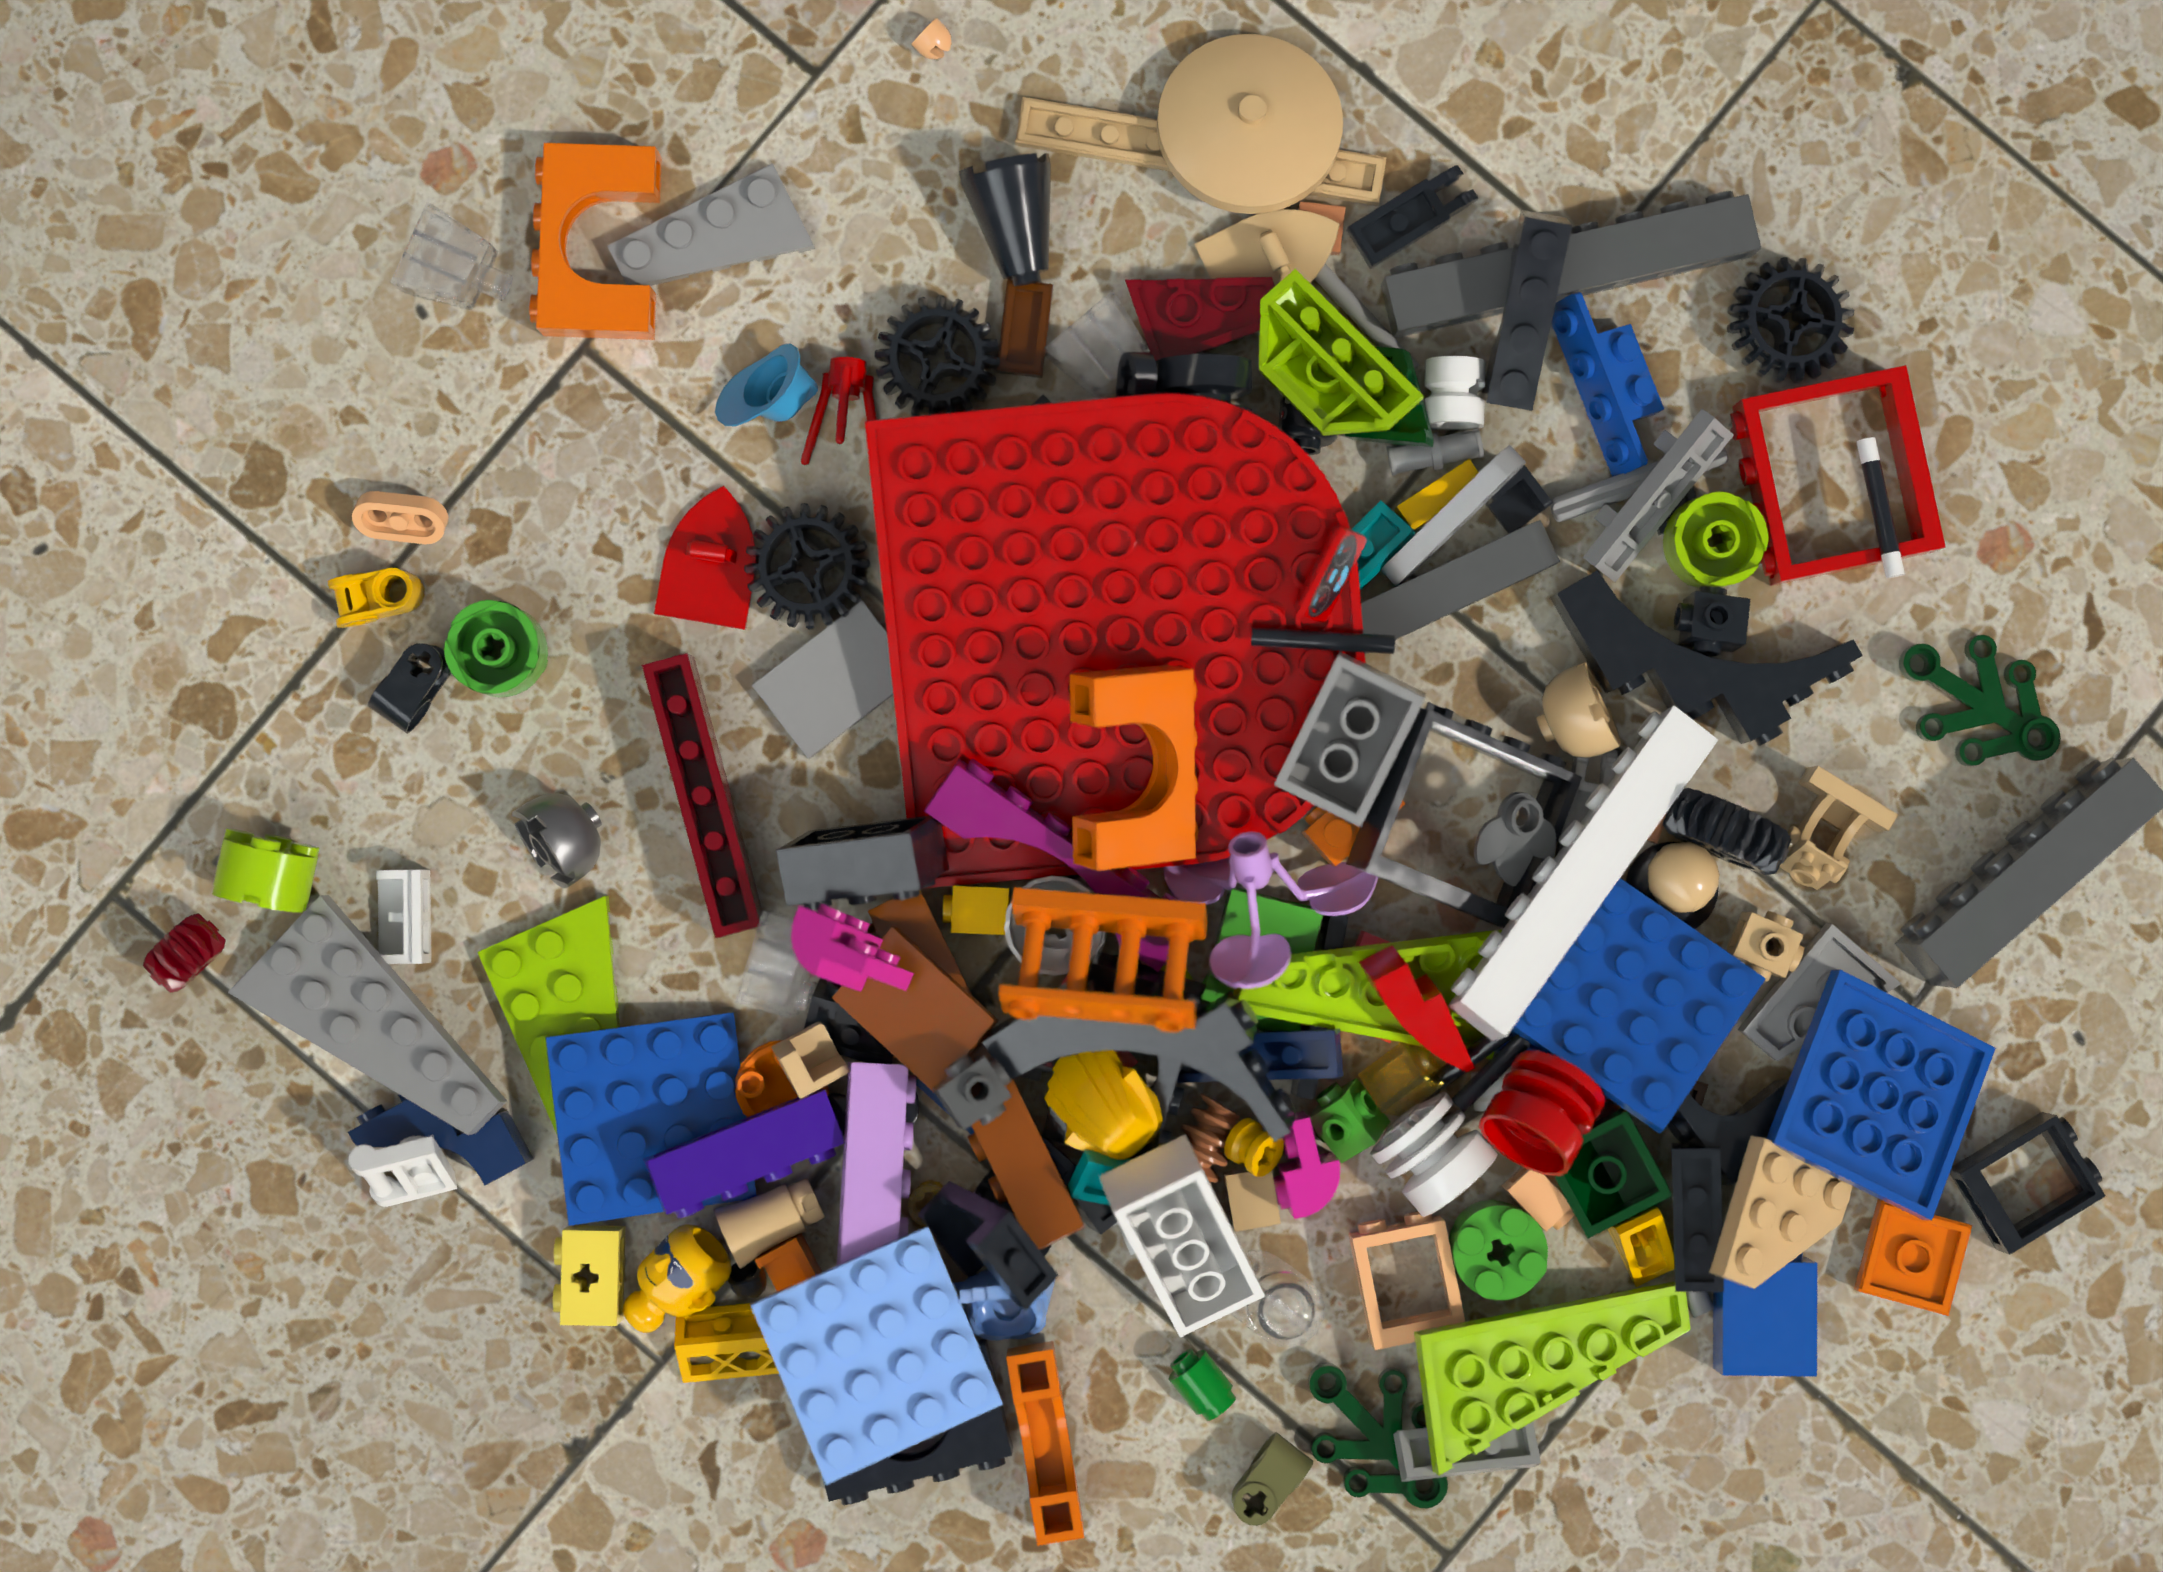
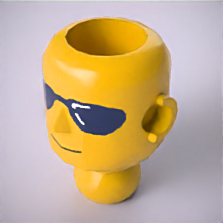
M680 1225L640 1263L637 1280L642 1290L634 1291L625 1299L622 1309L624 1317L638 1331L649 1333L657 1330L662 1325L665 1313L676 1317H687L695 1312L707 1309L715 1301L716 1296L714 1293L730 1277L731 1260L727 1251L715 1236L698 1225Z

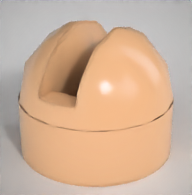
M938 18L934 19L911 43L922 56L934 60L943 58V50L949 51L952 44L950 32Z

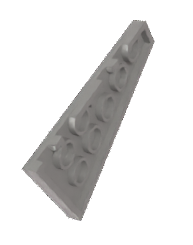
M320 895L228 991L229 994L467 1135L477 1133L507 1102L505 1097L329 895Z

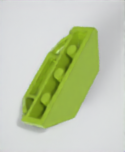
M1296 269L1260 299L1259 372L1322 436L1389 430L1424 399L1423 395Z

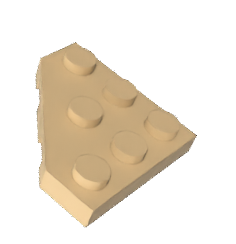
M1750 1136L1710 1273L1736 1284L1755 1289L1842 1223L1847 1204L1850 1200L1852 1185L1795 1158L1767 1139Z

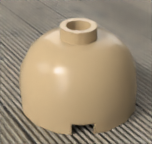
M1586 662L1564 670L1554 676L1548 683L1542 696L1544 714L1537 716V721L1547 742L1556 740L1564 752L1575 757L1591 758L1621 747V739L1610 708H1606L1600 694L1602 692L1600 685Z

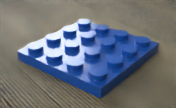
M1619 878L1511 1030L1542 1052L1555 1055L1578 1067L1594 1080L1605 1096L1656 1132L1661 1133L1766 978Z
M1841 969L1831 970L1766 1139L1795 1158L1917 1218L1932 1220L1996 1048Z
M734 1012L545 1037L569 1226L663 1212L643 1158L747 1117L743 1114L735 1097V1078L740 1067ZM755 1180L746 1183L749 1189L747 1192L722 1201L720 1194L703 1200V1206L741 1201L755 1197Z

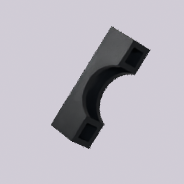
M1525 210L1520 211L1511 254L1510 277L1498 335L1491 350L1485 387L1483 388V396L1486 403L1533 411L1572 224L1565 217Z

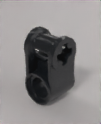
M421 643L409 646L388 676L377 686L370 697L368 707L406 734L410 733L424 718L431 702L451 674L446 663L444 649L435 645ZM421 657L430 658L429 664L433 667L432 673L422 672L424 667L419 663Z

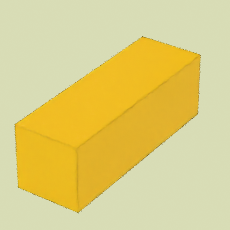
M1468 459L1396 506L1394 511L1415 531L1430 521L1479 472L1471 460Z

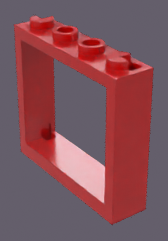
M1906 365L1744 398L1732 406L1733 413H1730L1733 427L1730 429V432L1734 435L1732 438L1735 441H1740L1743 458L1738 461L1739 475L1744 486L1749 485L1752 504L1762 514L1768 530L1767 548L1759 564L1763 566L1764 575L1769 576L1771 586L1883 563L1880 549L1876 547L1792 565L1759 412L1878 388L1911 536L1910 541L1898 543L1901 558L1929 554L1946 548Z

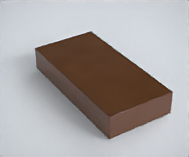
M1007 279L998 351L1000 366L996 368L997 373L1037 378L1043 377L1053 284L1037 282L1014 287L1013 279Z

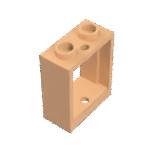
M1416 1211L1405 1214V1222L1386 1226L1385 1219L1371 1220L1358 1224L1359 1231L1348 1233L1370 1344L1374 1350L1414 1343V1332L1465 1322L1446 1223L1440 1215L1432 1217V1214L1423 1217ZM1433 1235L1448 1309L1381 1322L1366 1248Z

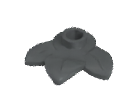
M1523 792L1512 793L1501 802L1497 816L1486 822L1479 831L1474 848L1475 861L1477 864L1493 862L1496 873L1508 885L1516 886L1524 875L1533 856L1546 859L1548 856L1554 858L1556 851L1555 830L1553 825L1543 818L1542 808L1533 796ZM1519 811V816H1518V819L1516 820V815H1517V812Z

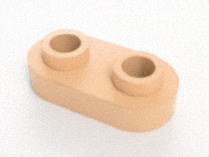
M370 491L362 494L358 498L352 513L354 526L367 537L416 544H433L439 541L445 532L449 520L445 507L433 498L381 491Z

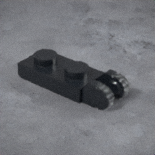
M1458 165L1451 167L1430 181L1426 178L1347 227V233L1370 269L1446 224L1452 216L1466 209L1479 199L1473 189L1459 194L1454 200L1444 206L1438 198L1436 192L1453 185L1463 175Z

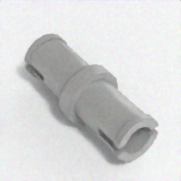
M1479 428L1438 437L1437 433H1432L1434 438L1433 447L1401 444L1387 446L1392 476L1397 475V473L1433 467V470L1436 471L1443 469V464L1478 457L1484 458Z

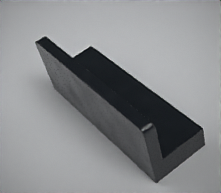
M1672 1143L1675 1292H1724V1278L1710 1273L1722 1233L1720 1147H1682V1143Z

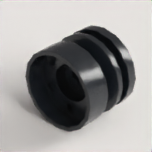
M1189 354L1166 357L1156 361V393L1200 395L1231 404V399H1237L1252 392V360L1246 357L1224 354ZM1233 404V405H1236V406H1238V407H1241V408H1243V409H1246V410H1249L1250 412H1252V409H1250V408H1248V407H1245V406H1242V405Z

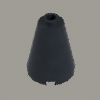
M1030 153L985 162V172L974 173L973 166L959 171L961 186L1002 278L1013 279L1014 287L1040 282V273L1049 270L1051 191L1049 153H1044L1039 158H1037V153Z

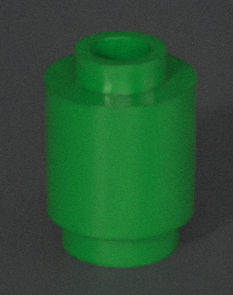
M1190 1348L1181 1353L1170 1364L1173 1371L1168 1380L1196 1415L1202 1414L1207 1421L1213 1420L1224 1413L1236 1400V1396L1231 1391L1233 1385L1205 1350L1195 1353Z

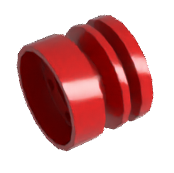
M1525 1050L1514 1059L1510 1072L1506 1073L1503 1079V1090L1494 1094L1480 1119L1479 1128L1483 1137L1493 1148L1514 1163L1543 1175L1560 1176L1567 1173L1581 1149L1583 1143L1582 1135L1591 1131L1594 1120L1601 1113L1606 1099L1601 1088L1594 1080L1575 1065L1555 1055L1541 1051Z

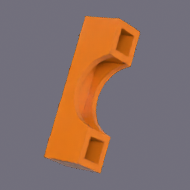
M1054 1341L1007 1348L1006 1360L1022 1439L1037 1546L1084 1538V1522Z

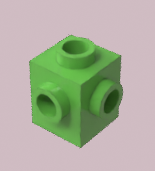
M1357 1078L1342 1087L1335 1082L1325 1088L1315 1098L1318 1105L1309 1116L1316 1136L1323 1143L1327 1144L1341 1163L1374 1145L1391 1122L1380 1108L1374 1094L1366 1090Z

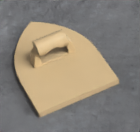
M1282 209L1255 214L1195 243V246L1211 279L1272 277L1276 286L1296 269L1311 283L1322 270L1332 252L1340 224L1316 213Z

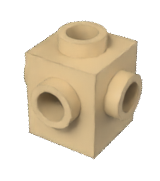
M1767 911L1765 917H1762L1753 912H1741L1725 951L1765 977V981L1768 982L1771 975L1786 978L1788 971L1794 972L1804 953V947L1800 945L1804 934L1792 930L1791 927L1794 921L1777 913ZM1767 941H1769L1770 944L1768 952L1766 951Z

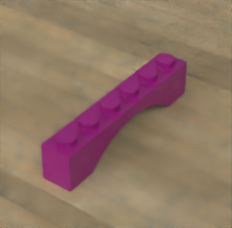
M958 759L925 808L927 814L962 838L993 837L1010 839L1044 850L1071 867L1084 878L1096 894L1179 901L1168 893H1165L1161 898L1146 888L1150 882L1131 867H1126L1123 871L1119 868L1096 871L1074 864L1073 836L1069 834L1072 828L1052 813H1049L1045 818L1030 807L1033 801L1017 788L1010 786L1006 791L991 781L994 774L976 760L971 759L967 764ZM1116 933L1118 943L1120 946L1121 936L1118 933ZM1146 935L1140 939L1138 959L1159 972L1167 961L1169 940L1166 937Z

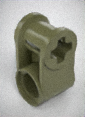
M1277 1432L1273 1433L1258 1451L1251 1466L1232 1491L1231 1501L1236 1515L1242 1522L1248 1525L1259 1526L1267 1523L1288 1495L1303 1481L1314 1461ZM1261 1491L1260 1497L1264 1506L1260 1510L1253 1506L1246 1511L1247 1505L1243 1496L1247 1492L1255 1496Z

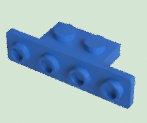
M1582 293L1570 294L1555 303L1551 322L1612 477L1622 473L1627 474L1648 463L1633 422L1653 416L1665 409L1631 324L1597 333Z

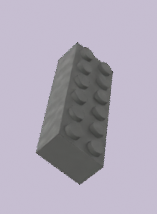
M2110 758L2101 763L2098 760H2094L2086 765L2075 776L2078 783L2067 793L2060 790L2048 798L2040 807L2044 812L2031 824L2028 821H2024L2015 827L2006 836L2005 839L2009 843L1997 854L1991 851L1982 856L1972 865L1971 870L1974 874L1962 885L1955 882L1948 886L1936 897V901L1939 903L1938 906L1927 915L1923 912L1915 915L1901 928L1904 935L1894 944L1930 985L1950 988L1960 987L2163 809V790L2135 758L2118 760Z

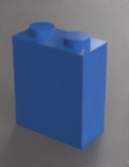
M1801 1253L1755 1289L1724 1279V1292H1713V1306L1715 1308L1713 1309V1369L1723 1376L1817 1377V1262L1803 1257V1253Z

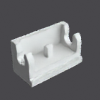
M377 870L379 954L388 964L431 963L430 870Z

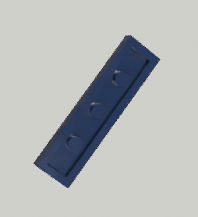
M1340 1028L1257 1031L1253 1043L1247 1046L1249 1051L1256 1049L1264 1059L1269 1073L1266 1075L1269 1080L1322 1079L1343 1076ZM1157 1055V1069L1159 1073V1060ZM1191 1067L1190 1073L1181 1070L1178 1083L1219 1082Z

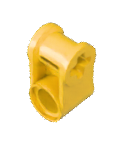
M398 568L349 574L327 581L329 589L335 592L340 616L336 619L338 628L364 625L381 618L409 613L416 610L424 599L422 581L416 575ZM403 579L407 586V592L401 601L394 603L390 597V587L396 580Z

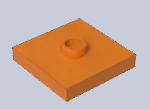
M1878 1199L1854 1289L1873 1296L1949 1316L1972 1225L1935 1214L1932 1220H1922Z

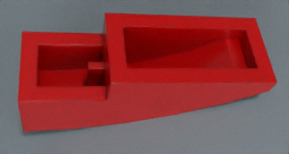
M1393 945L1359 961L1371 986L1401 1026L1427 1050L1450 1065L1466 1073L1475 1069L1441 992L1427 974L1414 980L1407 963Z

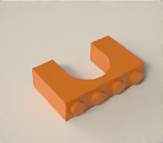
M544 143L543 157H537L535 162V179L537 185H542L541 203H535L533 210L535 231H540L539 249H533L531 257L533 277H538V295H531L529 304L531 323H536V328L543 336L655 340L656 293L650 285L601 284L585 280L572 270L567 258L566 244L568 233L574 221L581 213L596 204L603 202L660 203L662 157L656 146Z
M1160 665L1070 674L1071 722L1092 727L1135 723L1147 735L1153 752V770L1150 781L1143 794L1133 804L1118 811L1072 816L1074 864L1099 871L1196 858L1195 843L1198 839V826L1195 821V795L1198 790V782L1195 775L1194 749L1197 745V733L1194 727V701L1197 695V688L1193 669Z

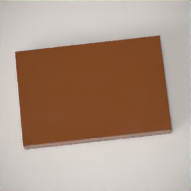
M892 926L883 936L880 949L901 957L897 966L914 973L907 991L867 977L861 992L842 985L832 999L932 1090L934 1086L948 1077L945 1069L966 1054L971 1055L999 1020L899 928Z

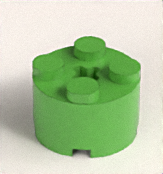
M483 600L465 607L455 616L451 623L447 640H445L444 655L451 673L466 687L492 697H511L529 689L545 671L548 663V646L543 629L530 614L506 602ZM493 640L505 643V647L501 649L502 656L499 659L488 655V652L494 649Z
M1484 1200L1464 1209L1455 1220L1448 1237L1455 1273L1478 1295L1493 1300L1514 1299L1530 1291L1546 1273L1548 1246L1545 1235L1539 1224L1519 1207L1504 1201ZM1496 1239L1503 1245H1507L1502 1250L1503 1257L1500 1259L1487 1255V1253L1493 1250L1491 1242Z

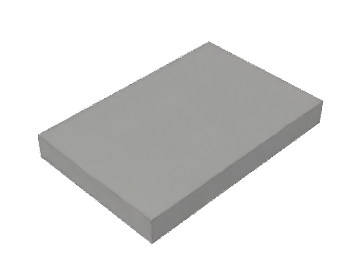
M860 601V603L851 608L848 616L838 618L832 625L825 628L752 684V687L808 759H811L893 696L887 632L863 601Z

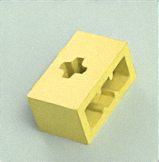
M571 1225L562 1230V1237H556L554 1243V1264L561 1265V1284L554 1285L553 1311L560 1312V1325L617 1326L624 1319L622 1309L624 1303L626 1226ZM587 1264H590V1272L598 1274L599 1277L590 1286H587V1279L579 1277L578 1274Z

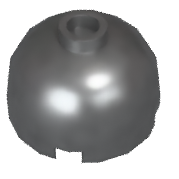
M553 793L539 796L512 812V816L521 819L514 825L534 860L540 867L548 864L557 872L550 877L555 884L563 889L568 888L583 878L594 867L600 856L601 839L597 828L602 823L598 814L589 803L585 802L580 806L573 798L567 795Z

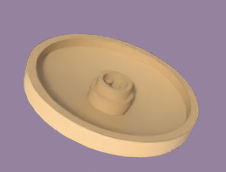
M1238 34L1226 36L1208 42L1194 50L1171 73L1161 94L1158 108L1157 136L1163 158L1174 177L1185 189L1203 202L1235 213L1261 214L1273 212L1304 199L1323 182L1330 172L1337 157L1343 133V112L1340 98L1326 71L1315 59L1297 46L1265 35Z

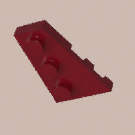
M1272 277L1125 280L1149 352L1156 361L1177 355L1200 354L1259 333L1261 318L1260 299L1275 287Z

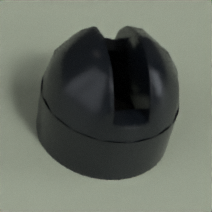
M755 1259L741 1269L737 1263L731 1266V1274L727 1281L732 1291L739 1298H757L765 1291L767 1286L766 1272L763 1267H758Z

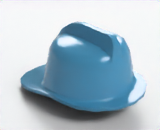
M791 343L783 344L766 357L746 367L732 377L722 389L717 399L715 414L720 423L733 427L749 422L758 416L776 422L787 421L794 417L802 406L817 394L818 385L800 365L798 348Z

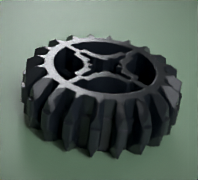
M1783 257L1777 262L1776 269L1772 264L1766 262L1759 267L1760 276L1750 272L1744 278L1747 287L1739 286L1735 289L1733 296L1740 303L1731 304L1728 307L1727 313L1739 320L1730 323L1727 326V332L1732 334L1740 333L1741 338L1736 340L1731 346L1734 351L1744 347L1748 350L1749 354L1742 359L1743 365L1748 366L1755 360L1760 362L1756 372L1757 376L1763 377L1773 368L1774 382L1781 383L1789 372L1790 379L1794 384L1803 381L1805 372L1812 379L1817 378L1822 374L1821 365L1828 369L1832 368L1837 363L1834 354L1841 355L1847 351L1848 346L1841 338L1851 336L1854 328L1842 321L1851 318L1854 315V309L1850 307L1841 308L1840 303L1849 297V291L1843 290L1837 294L1832 287L1838 283L1839 276L1833 275L1826 281L1821 278L1824 273V264H1818L1811 272H1807L1808 263L1806 258H1800L1796 261L1792 269L1788 258ZM1789 286L1788 294L1783 297L1781 305L1770 304L1767 308L1758 307L1759 300L1765 291L1774 287ZM1807 293L1818 303L1822 314L1816 313L1809 308ZM1789 311L1792 313V321L1799 323L1792 330L1789 328V321L1782 318ZM1758 327L1768 329L1772 333L1774 349L1763 339ZM1814 333L1823 334L1814 352L1800 356L1791 355L1792 349L1798 344L1800 336L1810 337Z
M943 295L937 296L935 309H929L925 297L918 299L921 310L918 313L914 314L908 304L901 306L906 320L902 323L894 316H890L887 320L889 326L896 333L893 335L888 332H880L878 335L879 341L890 348L878 349L874 353L876 360L889 363L876 369L877 377L879 379L893 378L883 387L884 393L889 396L901 391L895 401V405L899 409L906 407L912 400L914 402L911 409L912 416H920L924 406L929 407V415L939 414V408H946V413L956 412L954 405L961 403L964 411L974 410L968 397L972 394L978 400L984 402L987 399V393L979 386L980 382L994 386L997 381L996 376L985 371V369H994L1000 366V359L998 357L986 355V353L998 349L997 339L982 340L992 330L990 323L983 322L974 327L973 325L980 315L979 311L973 308L964 317L961 316L964 304L960 299L955 300L951 311L946 310V301ZM943 324L931 340H908L915 331L924 326ZM957 329L962 331L972 342L976 350L975 365L965 362L964 358L953 352L954 335ZM944 344L945 358L950 359L951 363L939 362L931 373L929 368L931 366L929 358H924V355H936ZM901 352L909 355L911 360L918 362L923 367L918 389L911 386L900 372L899 360ZM953 376L961 379L963 376L968 378L965 383L951 392L931 394L936 389L939 381L945 377Z
M802 503L800 506L801 518L797 519L794 518V514L788 506L784 507L782 514L786 520L785 523L779 525L778 521L770 515L766 518V522L774 531L769 536L759 529H756L753 533L764 544L762 549L755 546H748L746 549L748 555L759 558V563L745 565L744 571L750 575L760 576L759 579L753 580L747 585L748 589L751 592H759L765 589L766 592L759 597L756 603L760 608H765L772 602H775L776 604L770 614V617L775 621L779 620L787 610L789 611L787 625L789 627L795 628L799 622L800 615H805L806 628L813 630L816 625L815 615L821 614L825 625L830 626L833 624L830 610L836 607L839 614L846 617L849 615V611L842 604V601L846 597L856 604L862 600L861 596L851 589L854 584L860 587H867L869 584L868 578L857 575L856 572L857 570L870 568L871 562L865 558L856 559L855 556L864 552L868 548L865 541H857L852 544L849 542L859 532L855 525L848 526L843 531L839 530L845 520V516L842 513L838 512L830 523L827 522V506L820 505L817 509L816 517L811 518L809 505ZM817 530L824 532L836 539L841 546L832 550L829 548L819 551L813 550L808 546L802 531ZM789 536L792 547L791 558L787 563L779 566L777 571L771 572L773 554L779 544ZM800 546H802L805 554L813 562L819 561L820 563L819 568H814L817 572L813 575L816 584L815 588L812 581L803 572L795 573L796 566L801 565L799 560L803 558ZM845 560L843 579L838 588L827 597L823 584L824 575L828 570L836 567L837 563ZM796 582L803 583L811 594L814 603L802 604L792 602L781 596L775 586L783 583L787 585Z
M1691 788L1682 790L1667 811L1662 823L1667 832L1675 838L1684 842H1692L1705 848L1710 855L1763 875L1777 873L1781 863L1784 864L1789 852L1788 847L1792 840L1786 829L1771 822L1770 819L1726 799Z

